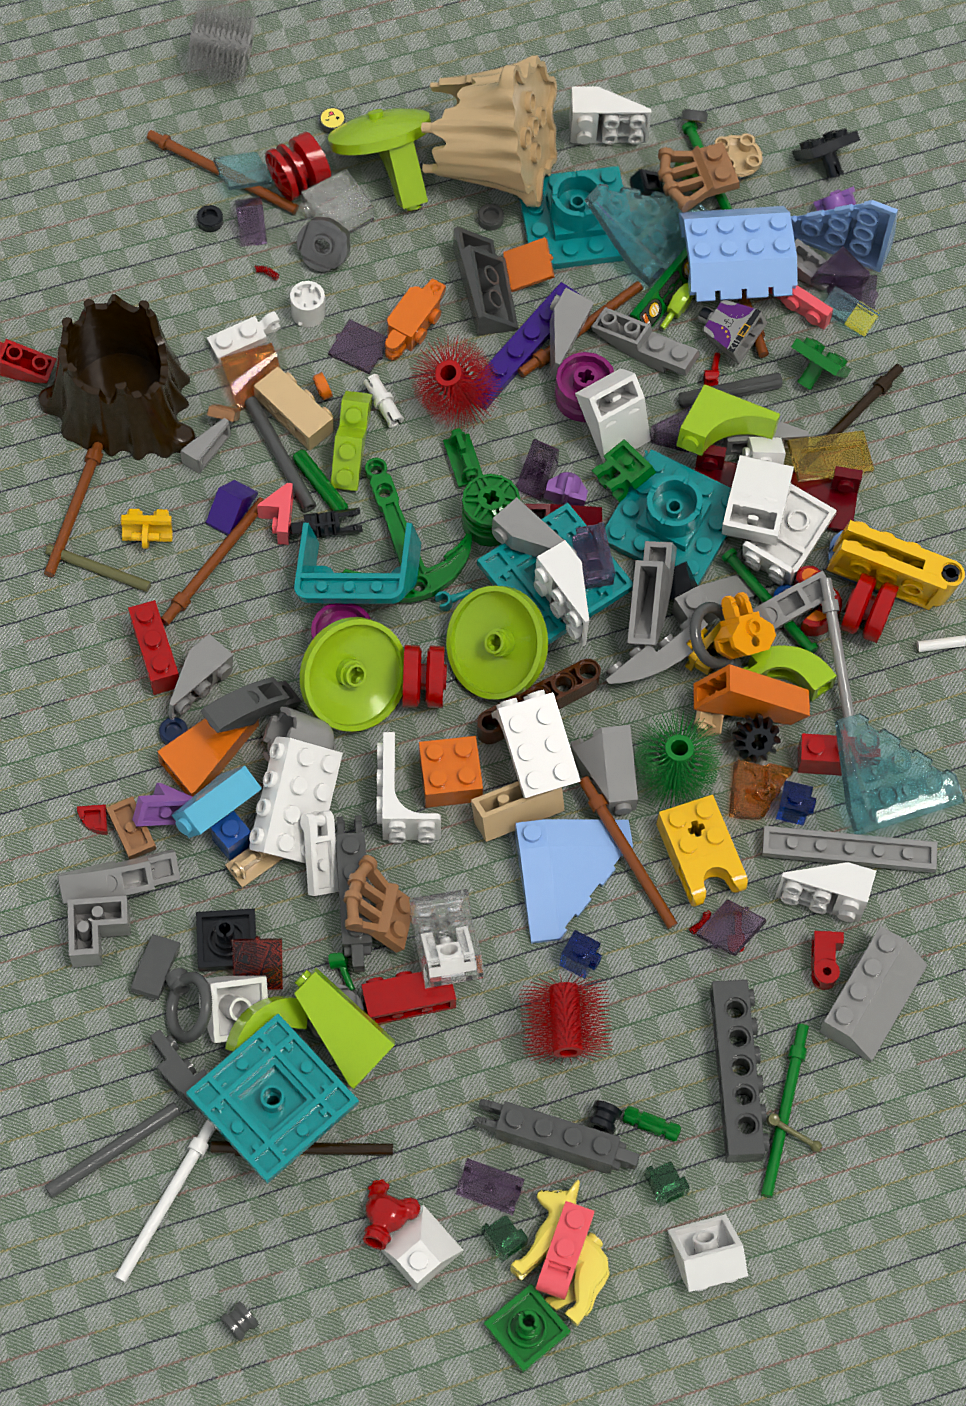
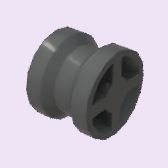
M240 1301L234 1305L233 1311L229 1314L224 1313L220 1317L223 1324L238 1341L245 1338V1332L249 1329H255L259 1325L256 1318Z

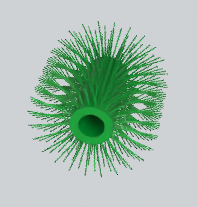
M678 713L676 723L674 720L675 729L673 725L674 734L672 725L668 726L667 724L669 731L667 729L666 731L665 729L663 730L664 734H666L665 736L659 729L660 732L656 733L657 737L654 734L648 737L652 741L647 742L645 740L643 742L641 740V744L644 746L638 747L640 752H637V756H634L636 757L634 763L642 764L635 767H641L638 769L646 770L638 773L646 775V778L643 776L644 778L640 777L638 779L645 780L642 781L644 784L646 781L649 782L647 784L651 785L649 788L655 784L658 785L657 787L654 786L648 793L653 790L659 792V789H661L662 793L660 796L665 798L667 794V804L669 793L672 789L670 808L674 790L675 806L677 805L679 789L681 797H684L685 800L684 791L686 794H689L692 800L693 796L690 791L694 796L695 792L698 794V797L700 794L704 796L699 791L705 787L701 783L710 780L708 776L712 775L710 774L712 772L715 774L716 768L714 767L721 763L719 762L720 759H715L721 757H713L718 755H712L711 757L708 755L722 753L713 752L718 750H712V748L709 749L708 746L714 747L717 745L709 744V742L703 743L707 739L704 738L705 736L700 738L701 734L696 735L694 732L697 730L696 727L693 730L690 728L692 725L689 724L686 731L687 721L682 735L683 716L680 732L678 728L677 735ZM653 746H654V747L656 746V747H659L660 749L657 751L655 748L653 749L652 747H653Z

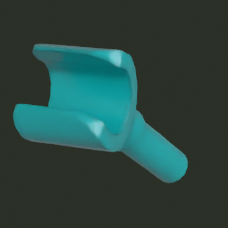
M469 588L452 595L446 591H440L435 595V600L439 602L447 599L446 603L439 605L441 611L447 612L452 608L454 602L465 598L473 590Z

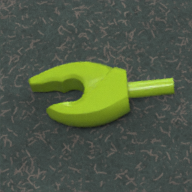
M688 283L682 285L672 297L667 307L668 315L660 325L661 329L665 330L673 318L679 319L681 314L690 305L694 295L689 294Z

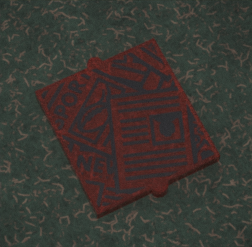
M256 936L255 939H233V976H266L267 989H283L282 938L260 939L259 936Z

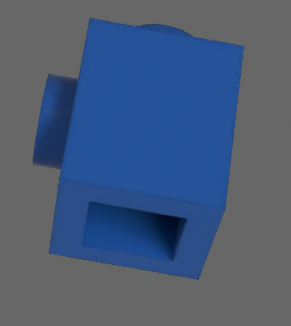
M232 811L210 827L212 840L229 861L249 848L251 831L235 811Z

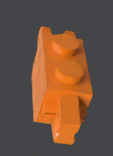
M431 279L423 288L418 286L410 287L387 318L388 338L385 341V356L388 360H398L406 349L412 351L417 343L421 344L424 341L430 325L437 323L441 316L440 302L446 292V286L443 283Z

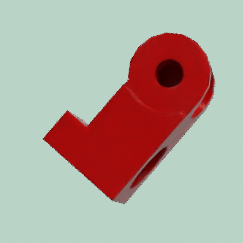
M814 931L812 935L811 979L814 986L818 989L829 990L833 988L839 978L840 969L836 963V951H841L843 947L844 932Z

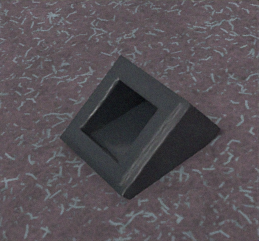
M639 169L629 179L634 200L665 196L663 182L659 180L657 172Z
M687 561L676 565L674 568L669 600L698 586Z

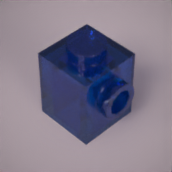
M785 780L776 819L804 826L807 814L813 815L816 798L811 797L813 787Z
M574 930L561 953L559 966L586 979L590 970L595 971L603 955L599 953L601 943Z

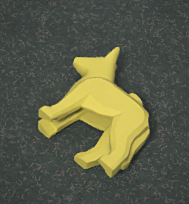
M579 1180L568 1191L540 1190L537 1192V1199L548 1211V1217L538 1229L535 1235V1242L529 1252L521 1260H515L511 1264L510 1271L520 1281L546 1259L565 1201L576 1204L580 1185ZM591 1232L586 1236L565 1300L554 1296H549L545 1299L555 1312L576 1301L575 1305L565 1312V1315L576 1326L581 1323L585 1316L589 1315L597 1295L609 1277L608 1258L601 1249L603 1243Z

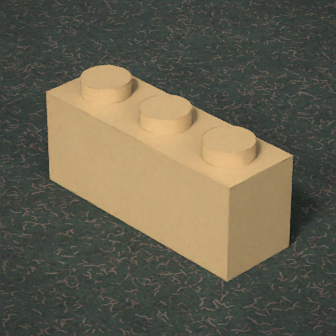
M276 367L254 385V395L259 403L309 451L334 432V417L326 407L319 406L307 389H301L289 372L285 373L279 367Z
M519 781L471 799L474 823L486 842L515 831V824L518 822L543 820L565 811L562 787L523 798Z

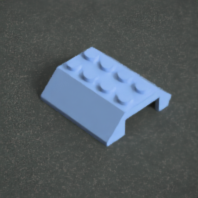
M784 206L679 213L681 237H685L689 263V294L695 295L696 302L715 301V291H719L720 300L742 299V289H746L747 299L769 297L768 287H772L773 297L792 296V289L798 285L797 253L790 212Z

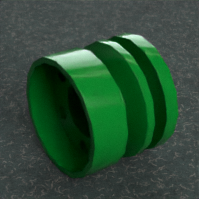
M485 474L471 480L464 489L461 523L465 534H472L473 542L488 547L501 545L492 534V519L516 497L520 500L519 491L511 480L502 475Z

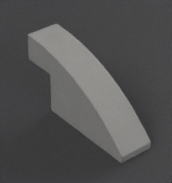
M645 541L643 561H635L627 643L630 645L656 646L667 613L677 551V547L673 542Z

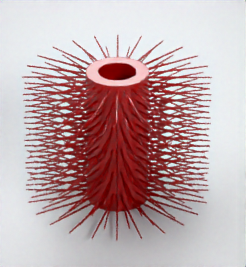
M448 342V352L447 349L444 354L439 352L442 360L436 354L441 363L430 353L433 359L426 356L429 362L424 363L425 365L427 364L426 367L428 369H417L424 372L430 371L431 373L427 375L426 373H421L424 375H414L418 377L413 378L424 377L427 378L422 379L425 383H432L425 384L427 386L417 383L419 384L417 386L422 388L418 389L417 391L419 392L417 393L421 395L424 394L422 392L427 391L425 392L427 394L425 399L427 403L423 406L426 405L427 409H429L428 411L434 406L435 410L432 414L436 413L437 415L441 414V411L444 410L445 413L443 415L446 421V417L448 418L449 416V420L451 418L453 423L454 414L455 422H457V408L458 425L461 410L463 419L464 414L466 417L469 412V420L472 417L476 421L473 413H470L472 408L477 414L472 404L484 416L479 407H482V410L486 412L483 406H486L488 403L484 398L492 396L483 393L492 394L489 392L501 391L485 389L494 388L491 386L496 385H491L495 381L488 380L493 378L490 375L494 373H488L490 372L488 370L491 369L488 366L489 364H487L489 361L486 362L485 358L481 362L477 360L478 358L480 359L482 354L475 358L469 349L465 353L461 352L463 351L462 346L458 349L459 353H457V347L455 345L454 349L453 343L454 352H452L450 347V356Z
M562 979L560 983L555 982L553 985L550 984L551 986L541 985L549 988L533 987L542 990H520L536 992L524 994L539 996L525 997L527 999H534L530 1001L541 1000L540 1002H530L533 1004L524 1005L534 1008L524 1009L533 1012L523 1013L539 1018L522 1021L533 1023L522 1025L533 1027L522 1030L540 1029L534 1030V1032L522 1033L533 1035L523 1037L533 1038V1040L522 1042L540 1041L534 1043L540 1046L532 1044L522 1045L533 1046V1048L523 1050H537L541 1052L533 1051L529 1053H540L538 1055L549 1054L547 1056L554 1055L552 1057L556 1056V1059L561 1057L563 1060L564 1058H570V1061L571 1057L579 1059L577 1056H583L581 1055L583 1052L601 1053L591 1050H612L589 1047L593 1045L598 1047L613 1046L594 1044L609 1043L608 1041H597L612 1037H600L608 1035V1033H599L608 1031L599 1029L602 1027L591 1028L592 1026H602L593 1022L607 1023L598 1020L608 1018L598 1017L602 1016L598 1013L599 1009L590 1007H609L598 1005L609 1002H597L598 1000L609 998L591 999L609 994H597V996L591 994L608 990H594V988L602 987L588 988L583 986L588 984L587 982L577 985L576 982L572 983L569 980L568 982H562Z

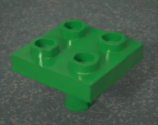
M806 337L805 340L796 338L791 348L807 357L810 361L801 377L797 380L798 383L809 390L813 389L823 370L843 378H847L852 370L846 365L847 359L837 353L825 352L826 346L813 338Z
M532 1284L484 1322V1327L522 1373H525L571 1334V1330L541 1294L535 1290Z

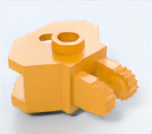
M744 592L737 593L734 597L725 596L721 600L725 620L720 621L721 628L714 640L716 651L729 660L769 650L776 637L773 624L760 617L759 611L753 612L751 602L749 601L750 598Z

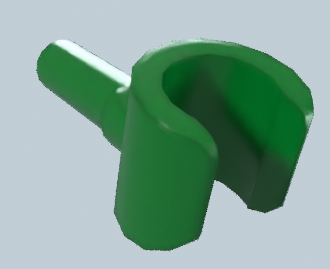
M340 952L329 954L328 959L331 970L340 969L346 986L351 991L355 990L347 968L348 958L344 956V953Z

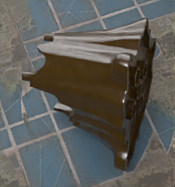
M112 294L107 303L99 304L95 303L92 299H86L84 301V308L76 322L73 323L69 317H65L62 320L61 343L58 347L56 378L53 385L40 392L38 402L44 413L61 419V434L66 440L74 442L86 450L92 448L95 442H100L103 445V450L109 456L113 457L121 451H127L132 454L135 460H141L147 454L152 453L162 458H168L173 453H180L186 445L196 439L193 429L177 419V414L189 407V402L181 391L190 383V377L181 369L180 361L168 345L157 316L151 310L148 301L142 300L139 302V307H134L116 294Z

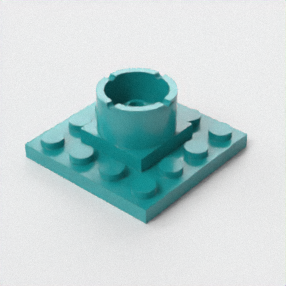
M619 166L545 176L543 198L540 207H528L519 198L527 243L544 237L547 238L549 251L553 256V270L637 259V249Z
M651 449L645 459L653 466L656 473L637 489H634L632 486L628 488L627 496L618 504L601 533L599 541L634 560L643 561L645 541L673 542L677 547L675 566L687 561L699 586L728 535L722 534V527L731 488Z
M569 503L564 504L541 519L577 551V556L582 562L589 618L633 591L632 580ZM504 543L477 559V566L493 586L515 588L526 594L536 604L546 624L548 645L567 633L564 621L561 617L559 619L555 617L550 609V603L545 596L541 597L534 587L537 557L512 550Z
M279 1014L274 1016L186 1092V1096L266 1184L272 1181L359 1104L356 1096ZM272 1102L278 1103L276 1105H269Z

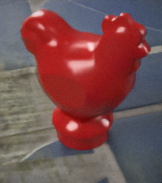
M384 1179L374 1180L372 1185L368 1186L369 1200L366 1204V1216L372 1225L364 1229L365 1234L363 1236V1241L368 1246L378 1250L385 1249L386 1245L391 1242L390 1233L399 1230L408 1220L418 1217L421 1210L417 1199L412 1197L397 1199L387 1195L390 1185Z

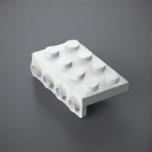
M275 738L270 748L268 768L263 777L261 798L256 806L257 815L254 827L249 836L250 850L306 864L304 830L301 827L300 818L302 814L313 813L318 815L319 812L330 809L343 753L293 738ZM318 826V835L322 834L321 827Z

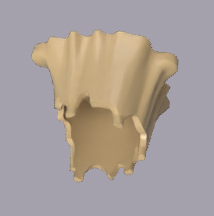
M532 55L517 63L469 75L439 78V82H431L430 88L432 92L450 94L456 98L457 103L453 107L445 109L442 118L434 122H423L421 124L422 133H432L446 142V145L433 148L432 154L436 163L423 164V173H434L441 177L495 188L518 196L528 207H540L543 198L544 177L550 176L552 166L557 162L556 126L553 119V107L557 97V82L554 76H549L545 62L541 61L538 55Z

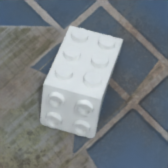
M790 483L777 545L752 540L751 542L745 541L742 546L743 559L746 560L744 563L755 571L760 569L769 574L768 577L779 585H783V583L791 585L796 578L797 571L807 561L836 515L837 510Z
M540 690L523 697L524 701L518 703L517 698H513L496 705L497 710L491 713L492 718L498 720L504 733L523 798L580 782L553 692L545 695V691Z
M383 732V743H377V824L382 825L383 840H388L391 843H403L406 840L432 843L435 840H439L441 838V815L437 813L413 812L405 808L396 797L395 732Z

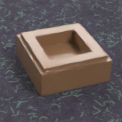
M213 404L209 406L207 416L219 419L226 418L234 422L239 420L241 411L236 408Z

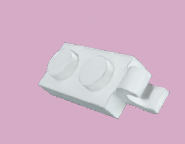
M276 312L265 315L260 322H258L255 316L207 337L208 345L220 364L266 343L267 334L281 329L278 323L280 319Z

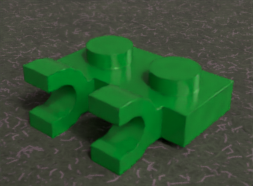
M625 439L603 456L606 460L603 464L591 470L598 478V482L605 489L608 488L618 502H621L627 496L630 486L637 489L656 473L653 466ZM617 472V473L619 474V476H617L616 478H614V477H615L614 474Z

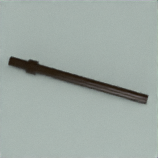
M895 364L884 376H879L873 382V387L794 466L793 473L802 474L880 394L884 395L892 387V382L904 371L903 367Z
M211 1141V1153H235V1156L242 1157L228 1141ZM315 1142L302 1154L393 1156V1143Z

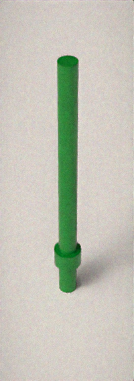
M797 1024L793 1045H790L787 1056L790 1061L778 1112L780 1121L786 1125L789 1123L801 1063L805 1062L807 1053L805 1044L809 1026L805 1024ZM775 1126L761 1196L766 1198H773L786 1137V1131L778 1126Z

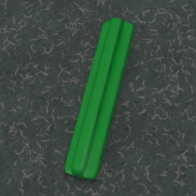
M301 449L293 455V461L332 511L348 509V504L306 450Z

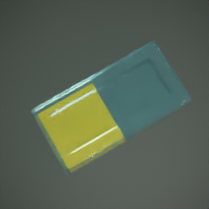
M837 286L834 287L824 302L833 308L832 318L865 338L880 317L879 312Z

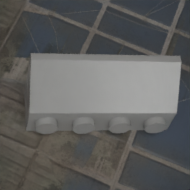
M880 926L824 1020L819 1033L872 1062L928 964L907 940Z

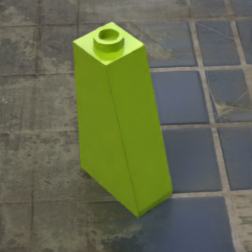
M316 967L311 973L305 970L295 981L298 987L295 989L294 994L346 1081L354 1089L393 1048L395 1040Z

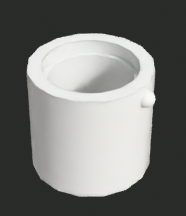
M302 281L296 284L290 293L293 320L303 327H314L320 324L326 314L323 288L312 281Z

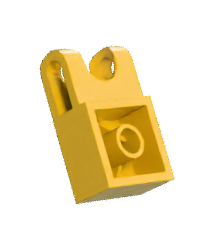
M713 794L659 812L656 826L691 906L696 907L704 904L706 898L704 881L710 877L723 879L734 893L747 889L748 879Z

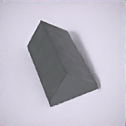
M458 226L455 227L453 231V250L477 336L519 329L505 258L496 255L492 239Z

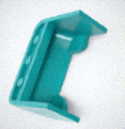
M303 523L294 590L298 598L305 603H397L417 583L422 543L413 524L406 523L401 566L395 568L391 573H334L328 566L317 565L319 541L310 524Z

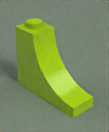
M414 141L397 148L378 152L390 178L397 205L403 209L406 208L407 211L421 208L422 203L428 202Z
M704 384L680 427L676 446L702 456L713 443L729 436L747 434L773 439L777 430L780 413Z

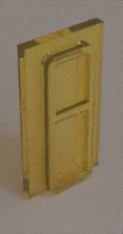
M864 430L787 441L798 482L833 478L836 466L863 470V473H871L875 470Z

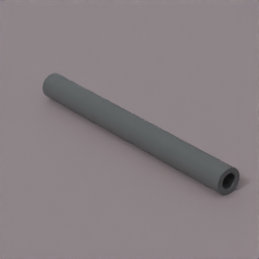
M255 396L248 398L244 404L288 483H293V492L305 512L313 510L316 507V503L258 399Z
M172 1102L44 1185V1187L53 1199L180 1116V1110Z

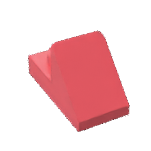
M286 483L257 506L259 518L273 519L272 534H277L278 544L289 545L294 498L293 483Z

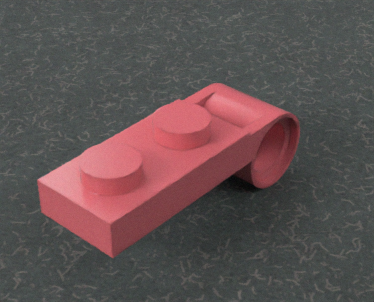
M798 285L792 289V296L776 297L781 300L786 308L796 311L805 317L810 324L817 325L823 330L831 321L833 308ZM768 287L770 294H772V287Z
M565 1201L535 1290L565 1300L595 1211Z

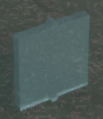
M257 152L214 158L213 162L219 171V177L224 180L228 190L272 184V179L266 170L267 165L262 163Z

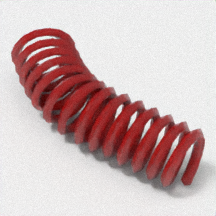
M257 265L256 268L255 266L256 273H265L275 281L279 278V273L270 267Z
M709 910L703 912L701 920L690 927L689 931L695 935V933L705 928L710 921L711 912Z

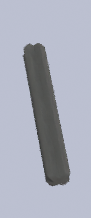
M776 372L710 387L740 397L781 388L783 381L781 374ZM702 388L679 393L678 402L680 407H692Z

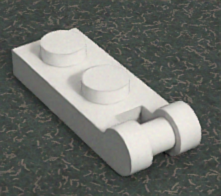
M328 810L321 811L318 815L313 813L302 814L300 824L304 830L308 895L318 896L339 892L333 813ZM318 826L321 827L322 834L318 835Z

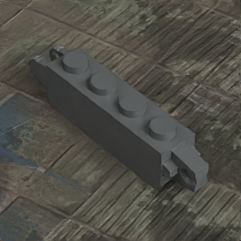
M356 815L354 819L356 833H344L345 820L341 816L337 817L338 834L335 835L342 948L345 957L352 956L353 972H365L364 955H371L372 936L345 928L347 907L343 900L345 892L350 887L348 885L349 875L357 870L359 861L366 855L365 832H362L361 815ZM362 895V899L369 903V899ZM359 913V918H362L363 921L371 922L368 918Z
M487 1099L480 1100L479 1108L486 1112L500 1115L498 1122L477 1116L474 1118L473 1125L495 1133V1138L500 1141L602 1173H611V1170L619 1171L620 1166L632 1170L637 1168L640 1154L627 1150V1144L620 1142L621 1137L507 1101H504V1104H500Z

